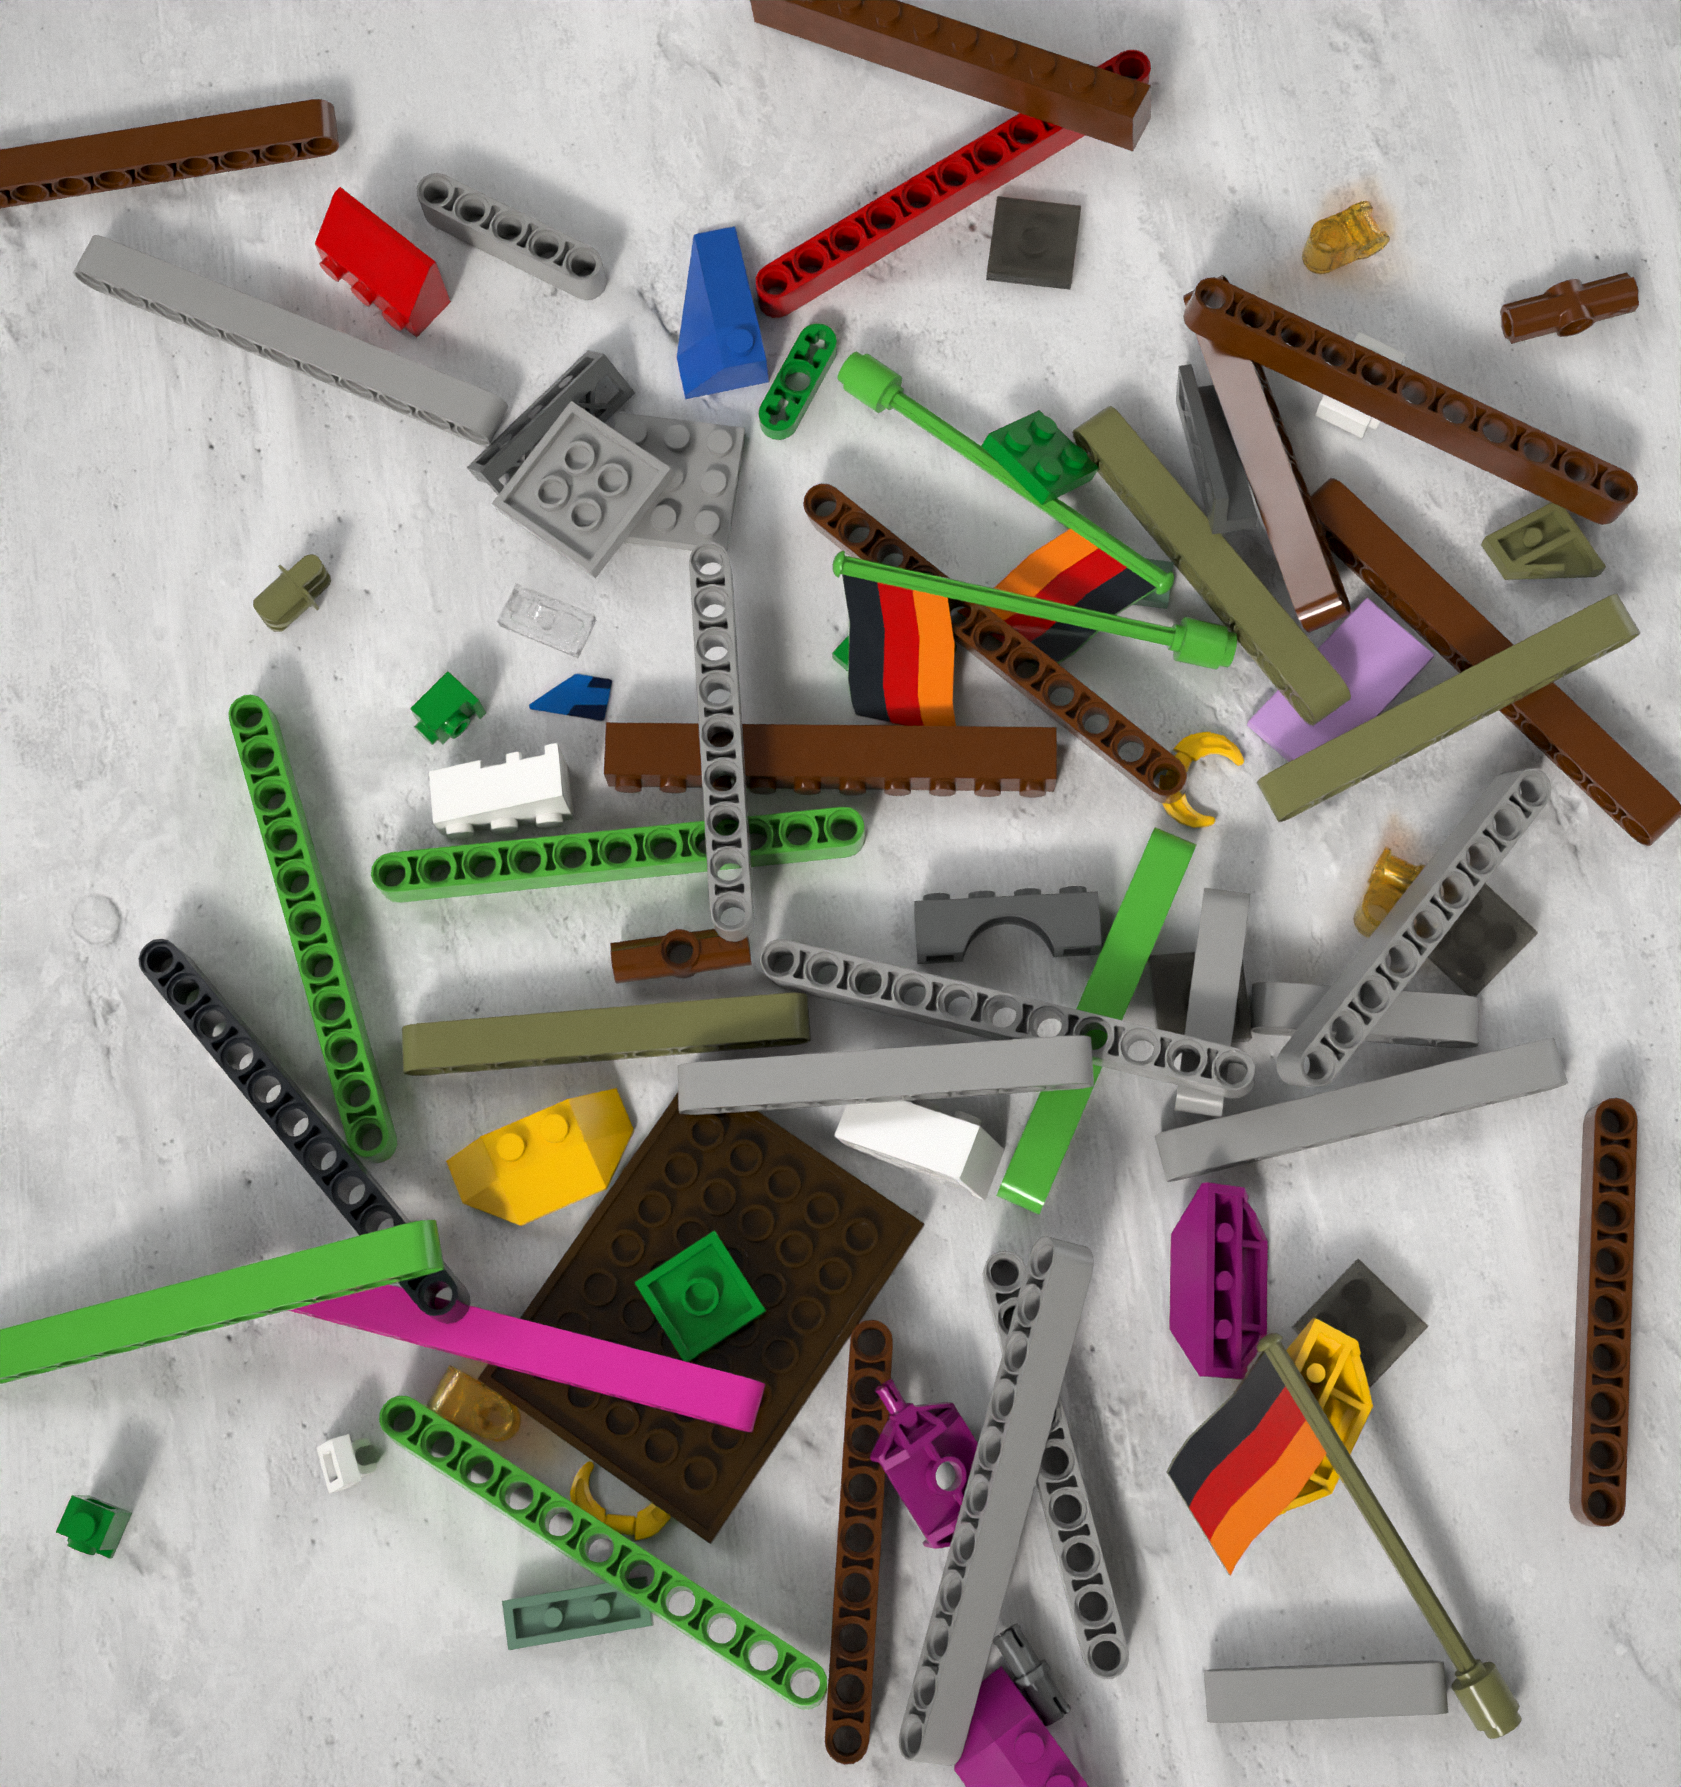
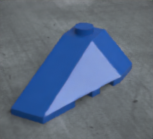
M735 226L698 233L693 236L676 357L685 400L769 382L762 337Z

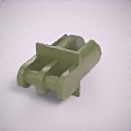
M313 554L304 556L289 571L280 564L278 566L282 572L280 576L253 600L254 609L272 631L282 632L311 606L316 610L320 609L314 599L328 588L331 583V576L318 556Z

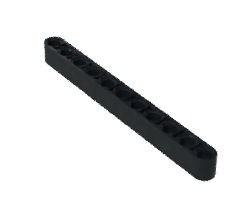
M155 939L147 943L141 950L138 958L139 967L143 974L358 1235L378 1231L380 1224L390 1218L393 1219L394 1226L410 1223L411 1221L195 962L169 940ZM173 957L171 966L164 972H161L162 964L167 959ZM199 989V994L195 1001L187 1004V998L190 993ZM226 1020L223 1032L213 1037V1031L217 1024ZM249 1053H253V1059L249 1066L240 1069L239 1065L242 1058ZM276 1085H280L281 1090L278 1097L272 1102L267 1103L266 1097L268 1092ZM308 1118L307 1129L302 1134L294 1136V1128L298 1121ZM331 1151H336L337 1157L334 1164L330 1168L322 1170L321 1163L325 1155ZM364 1184L365 1192L361 1200L355 1204H350L349 1196L351 1191L358 1185ZM445 1262L444 1270L398 1282L420 1310L439 1322L446 1324L456 1323L469 1310L471 1303L470 1294ZM450 1287L452 1290L450 1303L443 1309L437 1310L435 1307L436 1295L442 1289Z

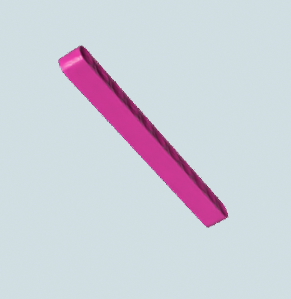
M385 1285L288 1310L746 1432H753L765 1387L764 1383L743 1376L470 1306L466 1315L456 1323H442L420 1310L403 1288L392 1285ZM439 1297L435 1298L437 1310L443 1309L450 1303V1300Z

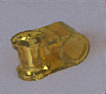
M1369 201L1358 202L1342 212L1314 223L1302 251V260L1308 270L1318 274L1330 273L1356 260L1373 256L1389 243L1390 237L1388 233L1380 230L1371 214L1373 207ZM1319 243L1326 244L1330 246L1331 249H1324L1319 245Z
M1385 846L1369 875L1368 885L1354 912L1353 920L1358 932L1369 938L1382 921L1371 917L1368 906H1380L1388 915L1426 865L1420 863L1415 866L1393 855L1392 849Z
M451 1365L448 1366L426 1405L428 1409L461 1428L465 1427L480 1437L496 1442H504L513 1438L521 1425V1414L518 1407L486 1388L484 1383ZM490 1411L500 1412L499 1415L505 1419L502 1427L492 1426L493 1423L487 1419Z

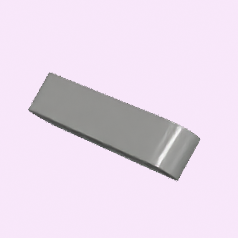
M431 173L419 181L416 188L417 197L427 222L432 226L579 299L593 300L605 291L607 282L602 259L598 251L593 247L447 175ZM438 198H446L441 203L433 204V201ZM474 216H483V217H482L480 220H478V221H475V222H469V221H468L470 218H472V217H474ZM510 234H520L513 240L504 239ZM546 252H557L550 258L541 257ZM583 270H593L588 276H577Z
M1204 888L1185 1036L1231 1047L1250 893ZM1183 1052L1180 1071L1188 1073L1194 1071L1200 1064V1058L1193 1052ZM1229 1064L1224 1066L1220 1072V1076L1225 1082L1227 1080ZM1178 1085L1175 1110L1221 1117L1224 1096Z
M1257 982L1252 984L1250 1030L1258 1034L1292 1037L1331 986L1286 982ZM1360 988L1359 992L1361 1002L1364 1000L1363 988ZM1401 991L1363 1042L1445 1048L1477 1047L1479 1036V998L1456 994ZM1334 1021L1332 1024V1035L1335 1038L1337 1026Z
M1399 1661L1204 1670L1207 1722L1211 1723L1414 1716L1449 1713L1444 1661Z

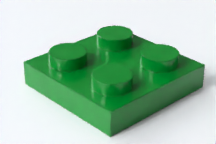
M1040 410L989 433L981 445L1041 505L1091 481L1099 470V467L1088 457L1087 453L1081 447L1075 445L1057 427V424Z
M715 1230L635 1282V1285L682 1360L689 1363L766 1313L763 1305Z

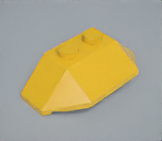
M617 1088L566 1099L482 1135L449 1158L446 1163L463 1204L523 1226L608 1189L627 1144L634 1133V1128Z
M1312 1318L1286 1351L1349 1454H1351L1373 1408L1366 1374L1360 1358L1359 1344L1352 1337L1316 1318ZM1327 1456L1321 1461L1298 1496L1279 1515L1333 1493L1339 1476Z

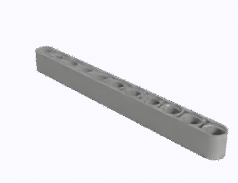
M100 235L92 236L73 271L74 276L79 281L96 291L482 446L490 445L508 409L507 403L502 398L488 390Z
M776 939L764 946L760 954L759 962L761 969L775 985L783 989L995 1041L1041 1038L1037 1034L1040 1023L1046 1019H1056L1062 1023L1061 1030L1056 1036H1085V1034L1094 1029L1104 1031L1108 1035L1103 1047L1092 1050L1093 1065L1228 1098L1245 1096L1252 1090L1255 1084V1065L1247 1052L1238 1048L786 939ZM781 956H794V963L791 969L785 973H775L774 965ZM828 965L836 966L838 972L832 982L827 984L817 982V975L823 967ZM867 977H881L882 984L877 992L871 995L861 993V984ZM921 986L926 989V996L920 1004L911 1006L904 1003V996L910 988ZM966 997L971 1000V1007L966 1014L959 1017L948 1014V1007L954 999ZM1011 1008L1016 1011V1018L1010 1026L1003 1028L993 1025V1017L999 1009ZM1147 1041L1151 1043L1154 1047L1152 1055L1144 1061L1131 1059L1128 1056V1050L1134 1042ZM1183 1052H1193L1200 1058V1064L1194 1071L1189 1073L1181 1072L1174 1066L1176 1057ZM1230 1063H1238L1244 1066L1247 1070V1075L1242 1082L1229 1084L1220 1076L1222 1068Z
M1042 1236L1031 1249L900 1728L899 1748L906 1760L952 1766L957 1763L963 1752L1093 1272V1254L1086 1246Z

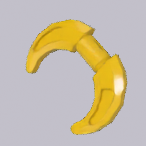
M1211 732L1191 734L1183 738L1173 748V751L1176 752L1175 757L1185 766L1186 772L1192 760L1198 761L1200 758L1210 754L1225 756L1237 766H1241L1244 763L1240 750L1233 742L1223 735ZM1168 770L1165 776L1160 775L1158 788L1162 790L1174 788L1180 780L1179 776L1175 772ZM1185 794L1177 802L1170 804L1162 803L1167 814L1180 824L1193 828H1204L1215 823L1214 817L1202 815L1192 809L1187 802Z
M586 1462L574 1477L570 1490L571 1502L618 1533L625 1535L635 1534V1541L651 1538L659 1533L671 1519L670 1515L653 1503L638 1511L637 1518L629 1515H606V1509L593 1499L590 1492L589 1481L594 1469L593 1462Z

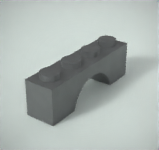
M1084 886L1063 887L1059 889L1058 894H1041L1040 889L1025 888L1014 891V896L996 897V893L993 891H975L969 893L968 898L950 899V895L946 893H931L924 895L922 901H914L917 964L963 962L969 945L980 933L991 927L1004 924L1022 926L1036 933L1045 942L1053 957L1099 955L1102 946L1098 891L1087 892Z

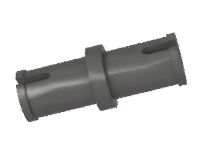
M1016 1623L1000 1633L1001 1636L997 1635L994 1637L993 1643L998 1647L1016 1676L1013 1682L1018 1690L1024 1689L1043 1719L1044 1725L1049 1726L1063 1718V1713L1068 1714L1071 1711V1707L1066 1703L1049 1676L1050 1666L1045 1659L1039 1660L1022 1633L1020 1625Z

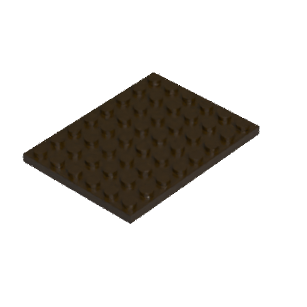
M677 1093L520 1319L683 1361L635 1285V1282L715 1230L763 1305L766 1313L690 1363L743 1376L765 1384L753 1432L726 1427L492 1364H487L478 1380L699 1537L712 1544L925 1224L759 1111L700 1115L679 1113Z

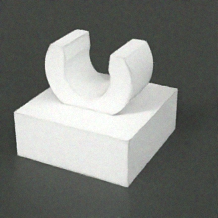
M347 1434L330 1439L317 1447L329 1494L345 1490L362 1481V1477L371 1474L377 1469L376 1463L362 1466L357 1463L355 1458L357 1450L370 1445L369 1439L359 1438L351 1442L350 1436Z

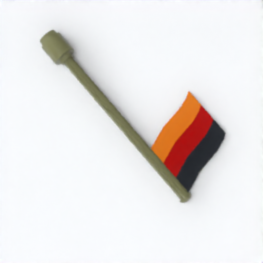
M1278 1333L1264 1336L1257 1344V1351L1262 1353L1234 1393L1186 1439L1166 1471L1228 1575L1231 1576L1237 1562L1250 1543L1298 1496L1321 1461L1327 1456L1457 1669L1455 1672L1457 1678L1452 1683L1451 1688L1478 1731H1484L1489 1739H1496L1508 1734L1521 1723L1522 1718L1518 1713L1520 1705L1493 1662L1482 1663L1480 1659L1473 1657L1281 1342L1283 1336Z

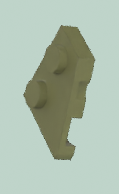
M1552 502L1489 534L1481 543V546L1504 580L1597 577L1606 568L1568 511Z

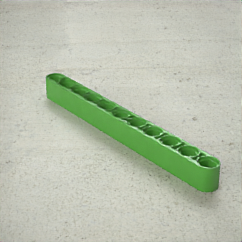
M251 694L243 695L231 704L228 712L229 722L347 1143L350 1149L364 1160L371 1163H382L390 1159L395 1153L397 1135L280 725L275 714L264 700ZM262 713L263 716L258 725L250 728L245 727L246 721L251 715ZM268 753L274 754L273 761L269 766L257 768L256 765L261 756ZM286 794L285 801L281 807L272 810L268 809V803L273 796ZM292 834L297 835V842L293 848L287 851H280L279 846L284 837ZM304 875L309 876L308 886L303 891L291 892L292 883L296 878ZM312 917H321L320 928L313 934L304 935L303 926L305 922ZM323 959H333V967L330 973L324 977H315L314 970L316 965ZM335 1001H345V1011L341 1017L336 1020H327L326 1012L328 1007ZM348 1043H356L358 1048L356 1057L348 1063H340L338 1059L340 1049ZM360 1086H368L370 1096L367 1102L361 1106L353 1107L350 1100L352 1092ZM372 1129H380L382 1132L381 1144L374 1150H364L363 1138L366 1133Z
M850 807L748 816L749 835L759 833L767 838L766 843L760 849L750 850L751 867L847 858L861 851L865 843L863 818L856 810ZM725 819L718 823L715 831L723 836L732 835L738 829L739 823L733 819ZM705 821L390 852L381 855L375 860L371 869V877L373 883L387 899L392 902L403 903L708 872L707 854H703L698 850L700 843L706 839ZM842 824L851 825L857 830L855 836L846 841L835 838L832 833L836 827ZM796 829H805L812 834L811 839L803 845H794L787 838ZM670 842L677 846L675 853L670 858L659 859L653 855L655 848L661 843ZM627 847L631 849V855L625 862L617 864L609 861V855L615 848ZM581 851L586 854L584 863L579 867L568 868L564 866V861L570 853ZM538 856L541 858V863L535 871L525 873L519 870L521 862L526 857ZM486 860L496 862L495 869L489 876H475V869L481 862ZM728 863L722 866L720 870L739 869L741 866L735 863ZM449 865L451 867L448 877L443 881L433 882L430 880L431 873L437 866ZM397 869L405 870V878L399 885L393 887L386 886V878L389 873Z
M436 1220L410 1222L1 1329L0 1384L444 1270L445 1267Z
M406 1395L395 1396L383 1405L379 1414L381 1428L398 1446L794 1707L802 1710L813 1709L819 1706L825 1699L828 1686L824 1669L802 1652L415 1399ZM404 1411L415 1412V1422L409 1430L404 1432L394 1430V1421L400 1413ZM443 1436L453 1437L454 1448L449 1455L440 1458L432 1455V1447L438 1438ZM483 1461L493 1463L494 1472L488 1481L484 1483H474L471 1481V1472L476 1464ZM520 1487L533 1489L532 1502L526 1508L518 1510L511 1508L510 1497L516 1489ZM559 1513L571 1514L573 1516V1525L567 1534L562 1536L550 1534L549 1524L555 1515ZM598 1539H608L614 1544L612 1555L603 1562H594L589 1559L590 1546ZM648 1565L654 1569L652 1583L643 1589L631 1587L629 1585L630 1572L636 1566ZM680 1591H687L695 1597V1605L692 1611L684 1616H676L669 1611L671 1597ZM719 1618L731 1619L736 1624L734 1637L726 1643H717L709 1636L711 1624ZM767 1644L777 1651L778 1659L772 1668L760 1671L751 1665L750 1656L757 1646ZM809 1671L818 1677L820 1686L814 1696L801 1698L793 1693L791 1683L798 1673Z

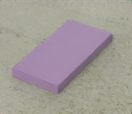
M1366 598L1318 648L1320 653L1346 683L1351 699L1312 726L1299 716L1278 690L1248 721L1247 726L1290 762L1380 715L1433 659L1434 654L1370 599Z

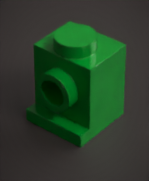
M449 671L410 708L418 721L414 728L431 745H434L437 741L443 745L450 737L452 739L457 738L469 726L472 715L475 714L481 719L486 714L480 700Z
M72 1495L56 1533L68 1537L67 1546L89 1555L97 1553L111 1559L116 1552L132 1512L90 1495Z

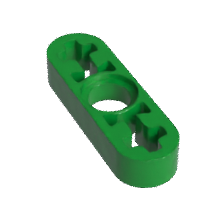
M811 324L805 327L789 352L759 408L760 427L767 437L774 440H783L792 436L798 428L837 355L836 335L828 326L824 324ZM819 339L824 340L825 349L819 348L813 357V365L807 362L811 354L810 343L816 344ZM794 373H803L811 381L804 390L794 391L786 385V380ZM784 398L789 402L785 409L787 422L780 420L777 425H774L771 422L770 414H779L784 405Z

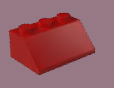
M339 187L334 192L315 241V246L322 259L319 263L320 267L336 282L343 279L351 285L352 293L363 304L370 307L373 303L383 311L382 316L393 328L400 332L405 328L417 338L451 302L436 262L343 188Z

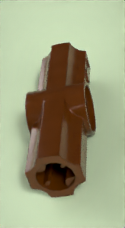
M1627 272L1584 284L1579 279L1560 282L1550 287L1542 295L1504 304L1500 310L1501 328L1504 337L1513 344L1555 332L1559 337L1579 334L1590 328L1597 321L1635 312L1639 306L1638 286L1634 277L1629 276Z
M676 929L668 932L665 936L610 943L612 969L616 984L670 976L686 979L698 972L752 965L748 936L737 942L727 941L721 938L715 929L693 932ZM687 945L693 949V954L687 962L674 963L669 959L671 951L676 946Z

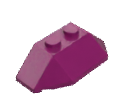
M1210 1182L1202 1183L1171 1233L1169 1330L1200 1377L1243 1380L1248 1371L1247 1366L1258 1353V1342L1267 1335L1268 1240L1255 1211L1248 1203L1249 1196L1245 1187Z
M1000 1666L982 1680L964 1749L960 1759L954 1764V1771L966 1787H1089L1003 1667Z

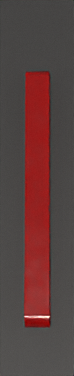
M1138 50L1123 51L1097 66L1122 76H1133L1137 78L1135 80L1146 84L1149 83L1151 63L1149 58ZM1022 113L1015 115L765 265L756 276V292L760 310L771 318H781L789 315L1086 135ZM1019 139H1029V140H1032L1033 142H1031V143H1021V142H1019V141H1017V140H1019ZM994 160L998 163L994 165L984 164L982 161ZM959 181L962 185L950 186L947 182ZM915 202H923L926 203L927 206L922 208H916L911 206V204ZM880 223L891 225L888 229H878L875 226ZM846 244L856 246V248L851 251H843L839 249L841 246ZM808 266H817L821 268L819 271L814 273H808L803 271V269ZM774 287L784 289L782 293L777 295L767 293L769 289Z

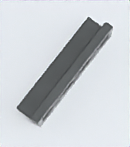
M588 350L494 440L467 469L478 481L487 483L498 495L504 488L499 479L511 467H520L524 461L518 460L524 454L526 460L535 448V444L547 433L571 401L581 408H585L587 412L605 423L635 392L605 354ZM607 375L619 392L607 404L595 403L596 385ZM586 395V402H579ZM594 409H601L594 415Z
M1192 364L1178 366L1176 405L1212 534L1256 528L1258 516L1248 481L1214 385L1198 387Z

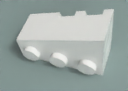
M558 743L545 745L544 755L522 759V753L518 751L506 754V763L484 766L483 761L478 760L429 771L433 824L441 835L446 834L448 838H469L474 835V831L491 829V832L496 834L513 833L518 830V826L536 824L538 828L550 829L562 826L563 821L574 820L570 771Z
M925 1099L912 1100V1103L894 1101L846 1105L834 1135L848 1148L902 1169L907 1167L931 1176L930 1180L943 1185L945 1181L963 1186L972 1193L971 1196L984 1201L1005 1150L980 1127L982 1121L977 1117L961 1111H955L953 1117L939 1113L940 1107Z

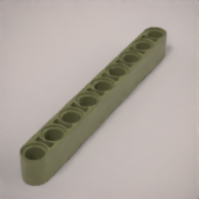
M1112 406L1106 407L1073 430L1072 433L1076 445L1081 447L1099 467L1097 472L1168 558L1174 562V565L1222 623L1227 626L1228 630L1237 634V641L1306 723L1314 726L1351 699L1350 691L1341 676L1221 533L1212 534L1208 518L1115 408Z
M1618 594L1610 595L1278 767L1260 778L1256 783L1277 821H1286L1622 647L1639 636L1640 631Z
M778 993L409 1024L402 1027L403 1074L429 1076L800 1045L811 1041L808 996L804 993Z

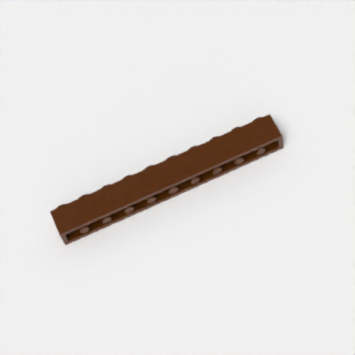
M750 0L754 22L1130 151H1134L1151 119V85L898 0Z
M606 722L604 776L608 786L615 787L616 791L623 793H637L642 791V787H660V791L672 794L684 793L687 788H702L699 723ZM742 724L746 788H749V791L754 794L767 795L775 793L776 789H794V792L797 794L816 795L821 793V789H839V793L850 796L863 795L866 793V790H884V793L887 795L905 796L911 794V790H929V794L940 797L955 795L956 791H974V794L980 797H995L1001 795V791H1019L1020 796L1036 798L1045 796L1046 792H1054L1057 780V727ZM720 732L712 737L710 743L715 747H724L731 743L733 736L727 732ZM727 775L720 776L714 781L712 787L718 791H727L735 785L736 779Z

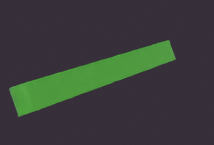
M1156 827L1154 828L1076 1008L1077 1010L1123 1020L1197 844ZM1095 1029L1085 1034V1036L1091 1037L1092 1050L1103 1047L1108 1037L1104 1031ZM1093 1065L1094 1085L1102 1069L1101 1066ZM1094 1086L1083 1089L1040 1092L996 1195L997 1197L1040 1215Z

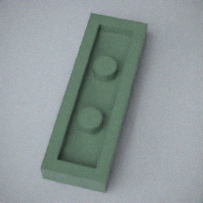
M647 1576L629 1579V1585L635 1589L648 1587ZM608 1583L502 1601L508 1650L654 1625L652 1612Z

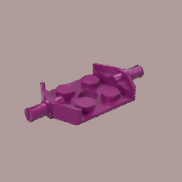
M890 1379L875 1389V1392L878 1393L889 1411L890 1419L887 1420L870 1455V1459L873 1462L880 1463L926 1538L922 1542L924 1547L933 1549L950 1547L978 1443L952 1402L921 1405L906 1403L895 1386L893 1379ZM949 1462L954 1468L955 1478L952 1485L943 1490L937 1484L936 1472L942 1463Z

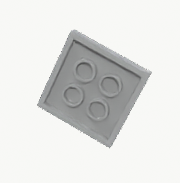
M571 401L498 494L492 505L497 511L596 579L673 479L675 473L668 465Z
M617 412L614 430L668 465L675 473L673 479L624 543L693 551L701 543L716 542L728 551L746 437L745 427Z

